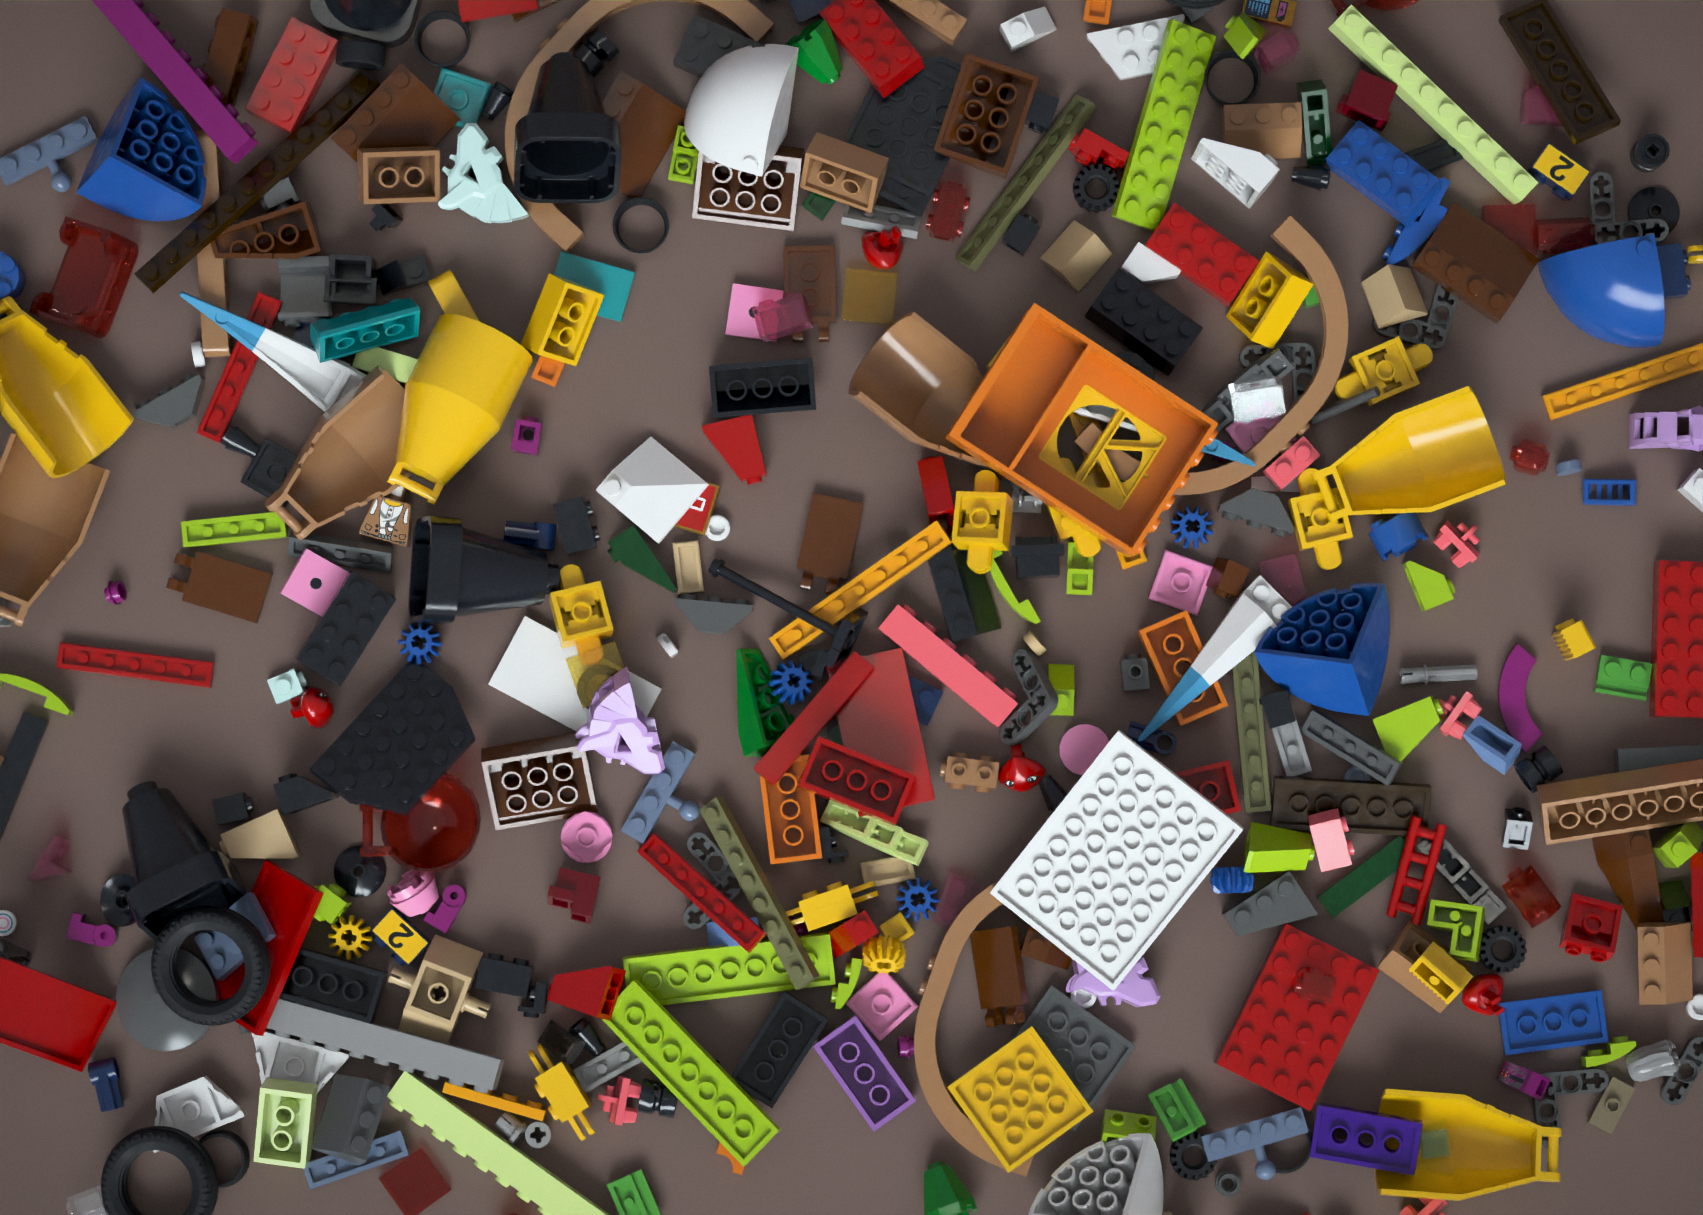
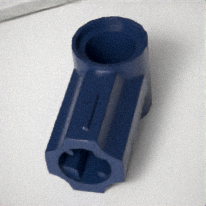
M506 520L504 540L518 545L531 546L533 549L554 551L557 525L542 522L531 524Z
M1134 721L1130 722L1126 735L1143 749L1164 756L1174 751L1176 738L1172 733L1156 729L1144 740L1138 741V737L1144 731L1146 725ZM1167 736L1170 738L1172 746L1169 750L1159 749L1157 740L1160 737Z
M115 1057L88 1063L89 1077L92 1085L96 1088L101 1112L124 1107L118 1082L120 1079L119 1067Z

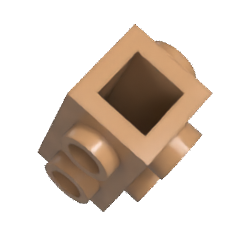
M953 752V757L947 756V761L941 762L940 776L945 777L944 782L949 783V788L964 790L965 785L975 786V791L990 793V788L996 789L999 762H994V757L979 755V759L975 760L968 759L969 754Z

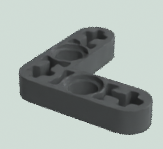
M1597 172L1591 177L1589 189L1594 242L1597 245L1616 240V236H1610L1607 242H1603L1601 237H1597V234H1600L1603 228H1606L1608 233H1615V227H1620L1619 237L1622 240L1626 239L1623 231L1628 226L1636 227L1638 230L1637 237H1639L1643 233L1641 225H1646L1645 230H1652L1655 224H1659V228L1664 229L1665 232L1660 233V237H1655L1656 243L1663 242L1667 238L1669 232L1668 224L1662 219L1616 222L1611 176L1606 172ZM1601 177L1604 182L1609 183V185L1604 187V196L1610 194V198L1601 197L1595 200L1594 195L1599 196V187L1594 186L1593 183H1597L1598 178ZM1599 203H1607L1610 206L1611 210L1607 216L1597 215L1595 208Z
M1437 285L1426 322L1416 319L1401 322L1397 334H1394L1393 332L1396 328L1378 329L1374 319L1373 329L1377 334L1394 339L1399 336L1401 342L1412 345L1422 343L1429 346L1431 350L1440 349L1447 340L1458 297L1452 293L1448 295L1447 301H1452V305L1446 301H1437L1438 297L1443 299L1445 295V290L1440 285ZM1442 306L1448 310L1446 320H1438L1435 317L1434 311L1437 307ZM1404 325H1414L1417 330L1416 336L1413 338L1406 337L1403 334ZM1422 327L1426 328L1424 333L1432 335L1434 331L1438 332L1437 335L1441 338V341H1437L1435 345L1431 344V339L1428 337H1423L1422 342L1418 341L1422 334Z
M1303 342L1276 344L1273 349L1263 345L1246 346L1239 355V362L1244 368L1251 365L1249 360H1244V356H1247L1249 351H1253L1255 356L1262 355L1261 350L1264 349L1266 350L1265 355L1277 348L1283 352L1284 356L1294 367L1291 370L1294 404L1300 397L1297 395V391L1304 392L1306 387L1298 385V375L1306 373L1312 379L1316 370L1315 353L1312 346ZM1300 348H1304V352L1309 353V356L1305 358V366L1310 365L1311 369L1302 368L1296 370V366H1301V358L1295 355L1300 351Z
M1025 649L1015 651L1012 657V667L1029 699L1000 729L1001 741L1013 746L1021 744L1056 709L1058 704L1057 694L1037 655L1033 651ZM1034 675H1037L1038 682L1033 688L1032 678ZM1029 711H1031L1032 718L1031 721L1027 724L1026 715Z
M694 833L688 838L687 848L716 880L714 886L717 888L721 884L724 888L728 885L729 881L727 878L729 876L735 878V875L721 850L704 833ZM695 837L697 839L702 837L705 839L703 845L707 850L711 846L715 849L714 852L707 855L704 861L700 858L704 853L700 849L694 850L692 848L694 845L692 840ZM713 856H720L723 859L724 865L719 871H714L709 867V860ZM741 886L737 890L732 887L727 891V893L731 894L728 898L730 901L742 891ZM694 903L683 914L685 925L691 929H699L711 918L703 913L699 917L701 920L699 924L696 922L689 923L690 915L688 913L690 911L696 913L700 910Z
M1703 1037L1691 1038L1678 1057L1680 1059L1679 1068L1682 1064L1688 1063L1691 1065L1693 1073L1689 1078H1682L1678 1068V1071L1674 1072L1673 1076L1666 1078L1660 1090V1096L1665 1103L1670 1105L1681 1104L1703 1068V1053L1695 1055L1693 1044L1703 1042ZM1674 1077L1678 1081L1686 1083L1685 1087L1682 1085L1678 1086L1676 1090L1677 1094H1679L1678 1098L1668 1099L1670 1096L1667 1093L1668 1088L1674 1089L1677 1082L1672 1081Z
M1597 1068L1538 1073L1551 1079V1086L1547 1087L1546 1093L1548 1096L1552 1095L1553 1099L1544 1098L1540 1101L1533 1097L1535 1124L1541 1126V1121L1548 1123L1555 1121V1126H1549L1561 1128L1558 1096L1601 1092L1608 1086V1075L1605 1071ZM1584 1073V1078L1590 1079L1594 1078V1073H1597V1076L1602 1077L1603 1080L1598 1083L1596 1088L1592 1083H1584L1586 1088L1582 1089L1583 1080L1580 1074ZM1567 1075L1576 1077L1577 1085L1574 1089L1568 1090L1564 1087L1563 1080ZM1544 1103H1550L1554 1109L1552 1116L1548 1118L1542 1117L1539 1112L1541 1105ZM1542 1139V1146L1548 1148V1142Z

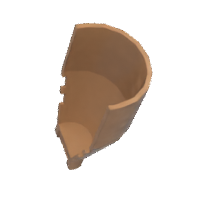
M910 312L900 317L878 338L860 362L849 384V395L906 440L976 464L985 470L995 473L999 480L1005 479L1004 476L944 438L983 379V376L976 367V362L915 312Z
M379 365L319 417L279 489L264 504L269 511H274L294 530L293 534L299 540L304 539L315 528L345 515L346 511L357 506L367 505V501L380 495L384 497L399 486L396 483L392 485L387 481L396 462L405 388ZM404 469L400 473L407 478L412 475V473ZM287 500L306 519L300 523L282 504Z
M13 433L9 437L0 460V597L21 604L18 612L0 605V616L12 620L15 625L22 627L31 604L82 545L110 470L87 463L78 470L63 477L51 478L18 435Z

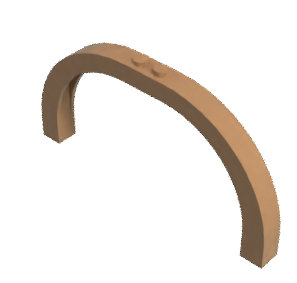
M747 0L588 1L569 20L565 18L556 29L558 32L552 39L548 37L542 42L539 47L541 51L526 68L512 95L505 126V152L513 185L515 126L522 117L528 114L540 67L556 53H572L591 32L611 16L624 9L647 2H684L714 12L733 25L745 37L762 43L775 29L774 23ZM519 197L534 223L565 253H569L585 236L553 203H534Z
M1291 215L1270 236L1299 264L1309 280L1314 284L1313 288L1319 300L1323 322V343L1317 368L1310 383L1297 401L1249 450L1242 454L1254 461L1256 466L1232 460L1212 469L1187 472L1190 475L1188 481L1183 488L1176 489L1173 495L1203 494L1234 485L1264 467L1278 453H1285L1293 444L1290 440L1296 434L1301 436L1311 426L1308 421L1322 407L1340 375L1346 355L1349 328L1344 291L1338 274L1324 250ZM1090 422L1073 442L1088 456L1102 431ZM1104 449L1119 479L1124 482L1127 481L1136 472L1140 461L1132 458L1122 450Z
M1000 879L980 891L964 906L945 934L937 956L931 955L927 967L928 970H931L929 980L923 979L918 993L923 995L916 1018L914 1055L917 1074L925 1098L945 1130L974 1155L1005 1169L947 1089L940 1071L936 1051V1029L939 1013L962 948L976 926L990 912L1003 904L990 894L991 890L999 882ZM1034 1155L1011 1172L1027 1177Z

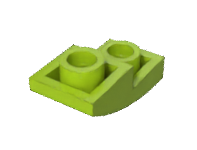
M678 125L668 180L694 184L699 150L688 139L684 126Z
M852 957V963L846 962L844 978L850 979L849 983L839 982L838 987H833L831 1002L836 1003L835 1009H841L851 996L860 974L863 959Z
M1628 1036L1612 1037L1613 1042L1605 1043L1606 1053L1603 1052V1049L1588 1050V1055L1581 1056L1582 1066L1593 1067L1614 1061L1634 1049L1636 1041L1628 1040Z

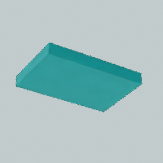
M560 252L554 275L569 279L604 294L605 296L597 316L622 322L635 272Z

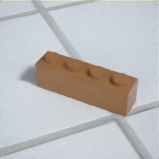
M880 0L952 47L967 25L965 17L938 0Z

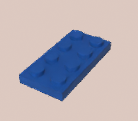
M1602 990L1499 1003L1504 1008V1012L1498 1015L1504 1055L1609 1042Z

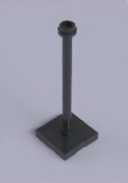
M715 558L712 561L708 572L713 577L717 578L720 575L833 636L834 641L823 664L833 668L849 657L869 612L859 608L843 618L841 625L836 627L725 567L724 560Z

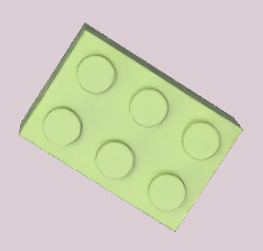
M275 1078L265 1079L260 1087L253 1162L306 1168L312 1155L311 1146L313 1143L318 1084Z

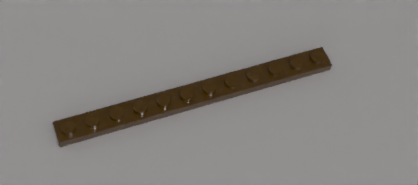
M365 69L362 70L134 273L135 276L154 294L339 129L381 84Z

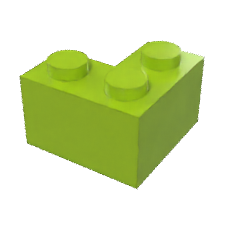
M1431 899L1427 922L1430 929L1453 932L1449 953L1452 958L1478 962L1485 918L1484 907Z

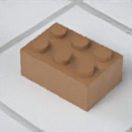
M434 146L357 148L358 200L363 204L439 202L440 150Z

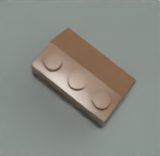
M1301 102L1223 106L1221 110L1222 143L1257 151L1264 156L1268 154L1274 159L1301 158Z
M816 132L805 153L800 188L872 213L886 175L889 158Z
M1409 919L1388 947L1377 967L1430 1007L1441 1013L1449 1004H1445L1441 997H1437V993L1429 990V986H1425L1421 979H1417L1413 972H1409V968L1432 942L1442 947L1448 955L1450 948L1420 926L1411 923ZM1454 959L1457 963L1464 966L1468 972L1473 966L1466 960Z
M1638 922L1639 1005H1666L1693 1000L1691 922Z

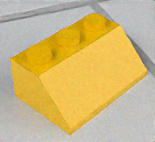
M1266 251L1226 314V317L1251 341L1273 349L1314 284L1300 271Z
M549 273L520 345L538 355L577 366L605 295L569 279Z

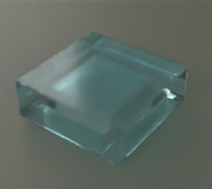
M1446 1129L1422 1132L1420 1142L1423 1159L1450 1156Z

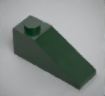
M1322 79L1296 83L1298 102H1301L1302 135L1307 165L1327 163L1326 158L1332 152L1327 88Z
M634 525L608 542L611 548L607 551L615 563L621 561L625 567L672 593L678 591Z

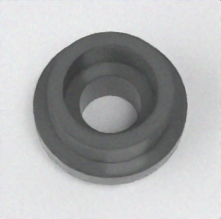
M1225 1170L1216 1177L1215 1186L1221 1195L1231 1197L1240 1191L1241 1179L1234 1171ZM1227 1178L1233 1181V1185L1230 1188H1225L1223 1185L1224 1180Z

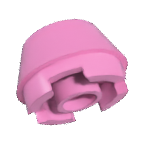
M420 867L409 870L401 875L403 879L395 887L391 884L387 888L386 893L390 898V904L408 917L427 912L439 898L434 874L429 873L426 867L423 870Z

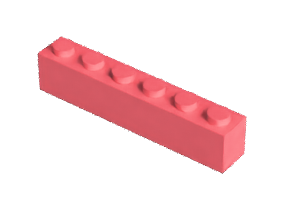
M898 604L879 626L878 630L998 728L1017 706L1018 703L1015 701L1017 696L1006 687L1001 690L994 683L997 679L986 670L983 673L975 668L977 663L967 654L961 657L954 650L957 646L945 637L941 640L935 635L937 630L927 621L922 624L914 618L917 613L905 604L901 607Z

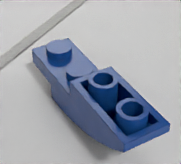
M1443 177L1439 179L1441 190L1417 217L1418 221H1414L1409 228L1399 223L1393 235L1397 237L1394 245H1388L1382 256V259L1386 260L1383 267L1388 264L1396 265L1417 250L1434 232L1448 210L1441 206L1440 202L1451 181Z

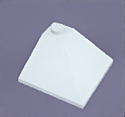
M650 436L609 473L596 491L659 544L709 484Z

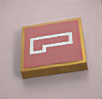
M708 483L709 486L674 527L706 536L721 487Z

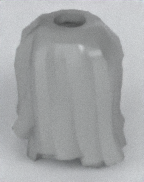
M1664 1039L1631 1051L1625 1060L1629 1076L1634 1081L1639 1082L1660 1076H1673L1674 1072L1678 1071L1680 1065L1677 1053L1671 1052L1672 1049L1676 1048L1675 1044L1671 1040Z

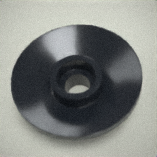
M1648 187L1640 190L1633 196L1628 206L1629 221L1662 219L1668 224V233L1675 228L1679 220L1680 210L1677 200L1669 191L1660 187ZM1652 207H1658L1660 214L1657 216L1653 215L1651 212ZM1655 224L1652 230H1645L1646 225H1641L1642 236L1646 235V233H1654L1655 237L1658 238L1660 233L1665 232L1664 229L1659 228V224ZM1632 226L1633 229H1634L1636 232H1638L1637 228L1634 227V226Z
M358 845L344 850L334 865V878L337 885L343 888L346 894L353 897H366L375 893L382 886L386 876L383 858L376 850L368 846ZM357 866L363 868L361 876L354 874V869Z
M116 875L110 878L102 889L100 897L101 909L106 919L113 925L126 927L136 923L126 900L127 892L135 886L132 876Z

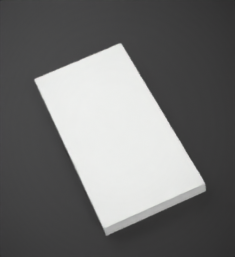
M524 616L488 685L575 731L587 723L588 709L579 700L577 683L581 674L592 666L582 664L576 646L562 649L558 633ZM602 658V661L597 664L611 666L617 669V671L623 669L605 658ZM628 671L635 704L644 712V716L647 717L662 689ZM597 674L588 681L586 692L591 701L595 691H598L601 685L610 677L609 675Z

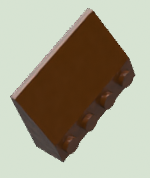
M966 53L934 151L980 171L1006 179L1040 77Z
M400 63L331 139L357 162V148L436 147L461 119L411 71Z
M620 70L601 104L604 114L613 117L620 125L621 166L618 191L632 199L642 196L675 139L678 125H683L686 111L644 83Z
M780 145L762 177L724 166L699 151L692 218L794 231L804 148Z
M1453 202L1410 267L1437 285H1440L1443 289L1452 293L1494 323H1498L1518 295L1538 263L1539 258Z
M576 732L481 748V764L495 830L567 819L575 813L583 811L598 813L588 751L580 752L577 749L581 739L576 738Z

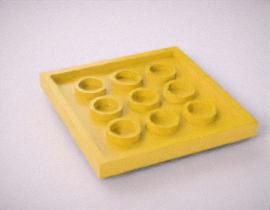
M1032 1026L947 1087L1007 1173L1014 1170L1094 1112Z

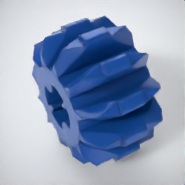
M1186 505L1184 507L1186 515L1177 510L1175 514L1180 520H1170L1172 525L1178 526V528L1171 529L1170 534L1179 533V536L1174 540L1176 543H1179L1182 538L1185 539L1183 548L1187 549L1190 541H1192L1194 549L1199 548L1198 539L1203 544L1208 542L1203 534H1213V531L1207 529L1206 526H1210L1214 522L1213 520L1204 521V518L1209 514L1208 511L1203 512L1201 516L1198 515L1200 506H1195L1193 513H1191L1190 506ZM1187 521L1189 523L1196 522L1198 525L1195 528L1198 529L1197 533L1194 531L1187 532L1186 528L1188 525H1185Z
M409 623V628L412 632L401 631V634L407 636V639H399L398 644L406 645L407 647L401 649L400 653L403 655L410 652L406 659L408 662H411L416 656V664L421 665L423 656L427 663L432 662L430 653L437 657L440 653L433 648L434 646L441 647L443 643L434 641L441 634L439 631L430 634L434 628L432 624H429L424 631V623H418V630L413 623ZM417 637L426 639L427 643L423 644L425 648L414 647V642L417 643L415 641Z
M793 660L788 661L786 665L780 663L777 665V670L771 672L770 675L773 680L769 681L768 685L776 688L771 694L773 696L780 695L779 703H783L786 699L789 705L795 704V701L801 703L805 700L804 696L811 694L808 686L813 684V680L806 678L810 674V670L803 672V663H799L796 667ZM793 680L794 685L789 686L787 681Z
M1244 866L1215 867L1211 870L1210 877L1212 891L1215 893L1251 892L1253 890L1254 875L1253 873L1243 872Z
M921 877L916 878V886L914 887L912 881L907 879L906 882L910 889L907 890L903 886L898 888L906 893L905 897L896 896L898 901L905 900V904L897 907L900 911L908 907L909 909L904 917L909 918L913 911L915 912V921H919V912L923 913L925 919H929L926 909L929 908L934 913L937 911L935 907L930 905V902H940V898H931L930 895L938 892V889L927 890L931 884L930 880H927L924 886L921 887ZM919 892H922L924 894L922 899H925L924 904L918 903L916 906H913L911 904L913 899H910L913 893L917 895Z

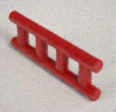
M1412 815L1386 916L1396 918L1397 911H1402L1413 915L1411 923L1421 925L1447 825L1437 823L1435 830L1420 826L1421 817ZM1417 836L1432 840L1429 855L1413 851ZM1411 861L1426 865L1422 880L1407 876ZM1404 886L1419 890L1415 905L1400 901Z

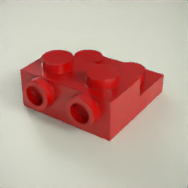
M1084 128L1081 134L1076 132L1068 149L1072 152V155L1076 156L1075 161L1083 166L1088 167L1089 164L1096 165L1100 158L1103 160L1102 164L1104 166H1108L1114 171L1116 168L1123 169L1130 154Z
M1572 893L1566 920L1562 927L1559 947L1565 948V952L1569 955L1578 956L1581 953L1590 955V959L1595 962L1610 960L1615 954L1623 906Z

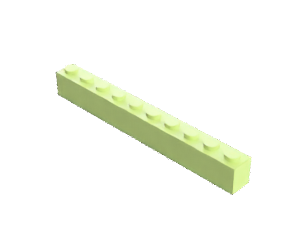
M1350 5L1328 28L1379 78L1398 85L1395 93L1513 205L1521 202L1539 183L1354 6Z
M404 1071L388 1093L387 1097L391 1099L389 1102L391 1106L400 1112L403 1109L412 1114L410 1118L421 1127L425 1124L433 1129L431 1133L442 1142H445L447 1139L455 1145L452 1148L463 1157H466L468 1154L476 1160L474 1162L475 1166L486 1173L490 1170L496 1174L495 1180L506 1188L511 1185L517 1189L516 1195L527 1203L531 1200L539 1205L537 1210L543 1215H610L415 1074Z

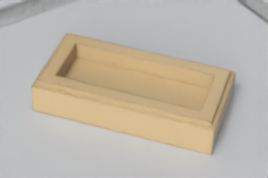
M699 541L672 543L678 595L704 592Z
M897 857L860 863L864 884L874 880L875 886L872 887L902 882L907 879H916L913 864Z

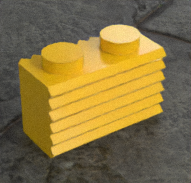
M1572 618L1555 626L1557 631L1552 633V637H1555L1554 641L1557 642L1556 646L1560 647L1559 650L1562 651L1561 655L1564 656V660L1577 658L1596 648L1582 620L1575 622Z
M1432 942L1409 968V972H1413L1417 979H1421L1425 986H1429V990L1437 993V997H1441L1445 1004H1449L1473 977L1464 966L1457 963L1435 942Z

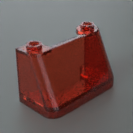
M65 216L59 230L61 242L68 246L51 293H38L32 300L29 313L89 336L102 339L108 334L138 257V246L135 242L113 231Z

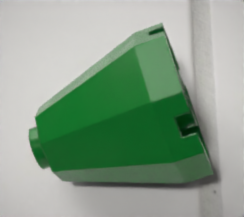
M819 19L801 30L802 33L800 35L793 36L784 44L799 48L797 66L819 83L824 84L827 82L830 85L841 77L839 73L843 67L831 28L825 19Z
M938 1161L927 1166L928 1170L924 1172V1215H969L968 1210L972 1209L973 1213L978 1211L974 1198L949 1164L943 1165L942 1161Z

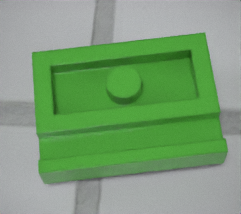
M1600 655L1594 692L1646 701L1652 664Z
M1181 1078L1148 1094V1100L1172 1142L1206 1125L1204 1117Z
M642 1169L607 1184L619 1215H662Z

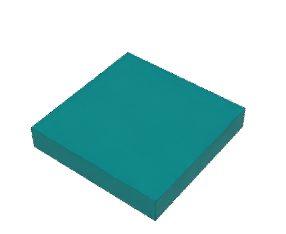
M442 67L433 93L461 119L455 126L463 129L467 123L478 124L480 112L491 84Z

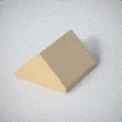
M1073 220L1040 259L1073 289L1079 292L1110 258L1112 253L1094 232Z
M1388 264L1361 283L1378 329L1422 317L1428 313L1410 268Z

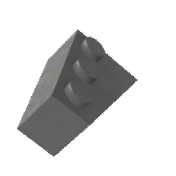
M1285 871L1223 912L1222 915L1235 935L1241 936L1315 916L1318 913L1290 871Z

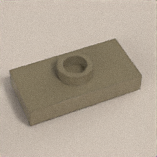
M1611 1076L1608 1086L1603 1090L1587 1122L1612 1135L1635 1088Z

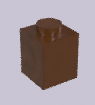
M1217 557L1206 586L1214 589L1213 594L1221 598L1228 599V596L1239 597L1250 568L1230 559Z

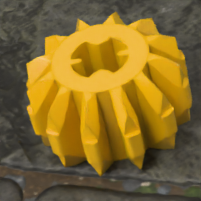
M354 915L349 916L348 924L344 917H340L339 922L342 927L337 924L331 925L332 929L337 931V933L328 934V938H336V942L331 943L329 946L331 949L337 946L340 947L336 953L337 956H341L346 950V959L350 960L352 958V951H354L357 958H360L362 953L359 947L365 951L370 949L364 941H372V936H365L364 933L369 932L371 927L361 928L365 921L363 918H360L355 925ZM348 930H352V935L357 937L355 941H352V945L349 944V940L344 939V935L349 934Z
M879 935L878 938L871 937L869 941L864 943L862 959L864 966L868 967L871 972L877 971L878 974L882 972L889 974L891 971L898 972L899 969L904 967L906 962L905 944L900 942V938H891V935L887 937Z

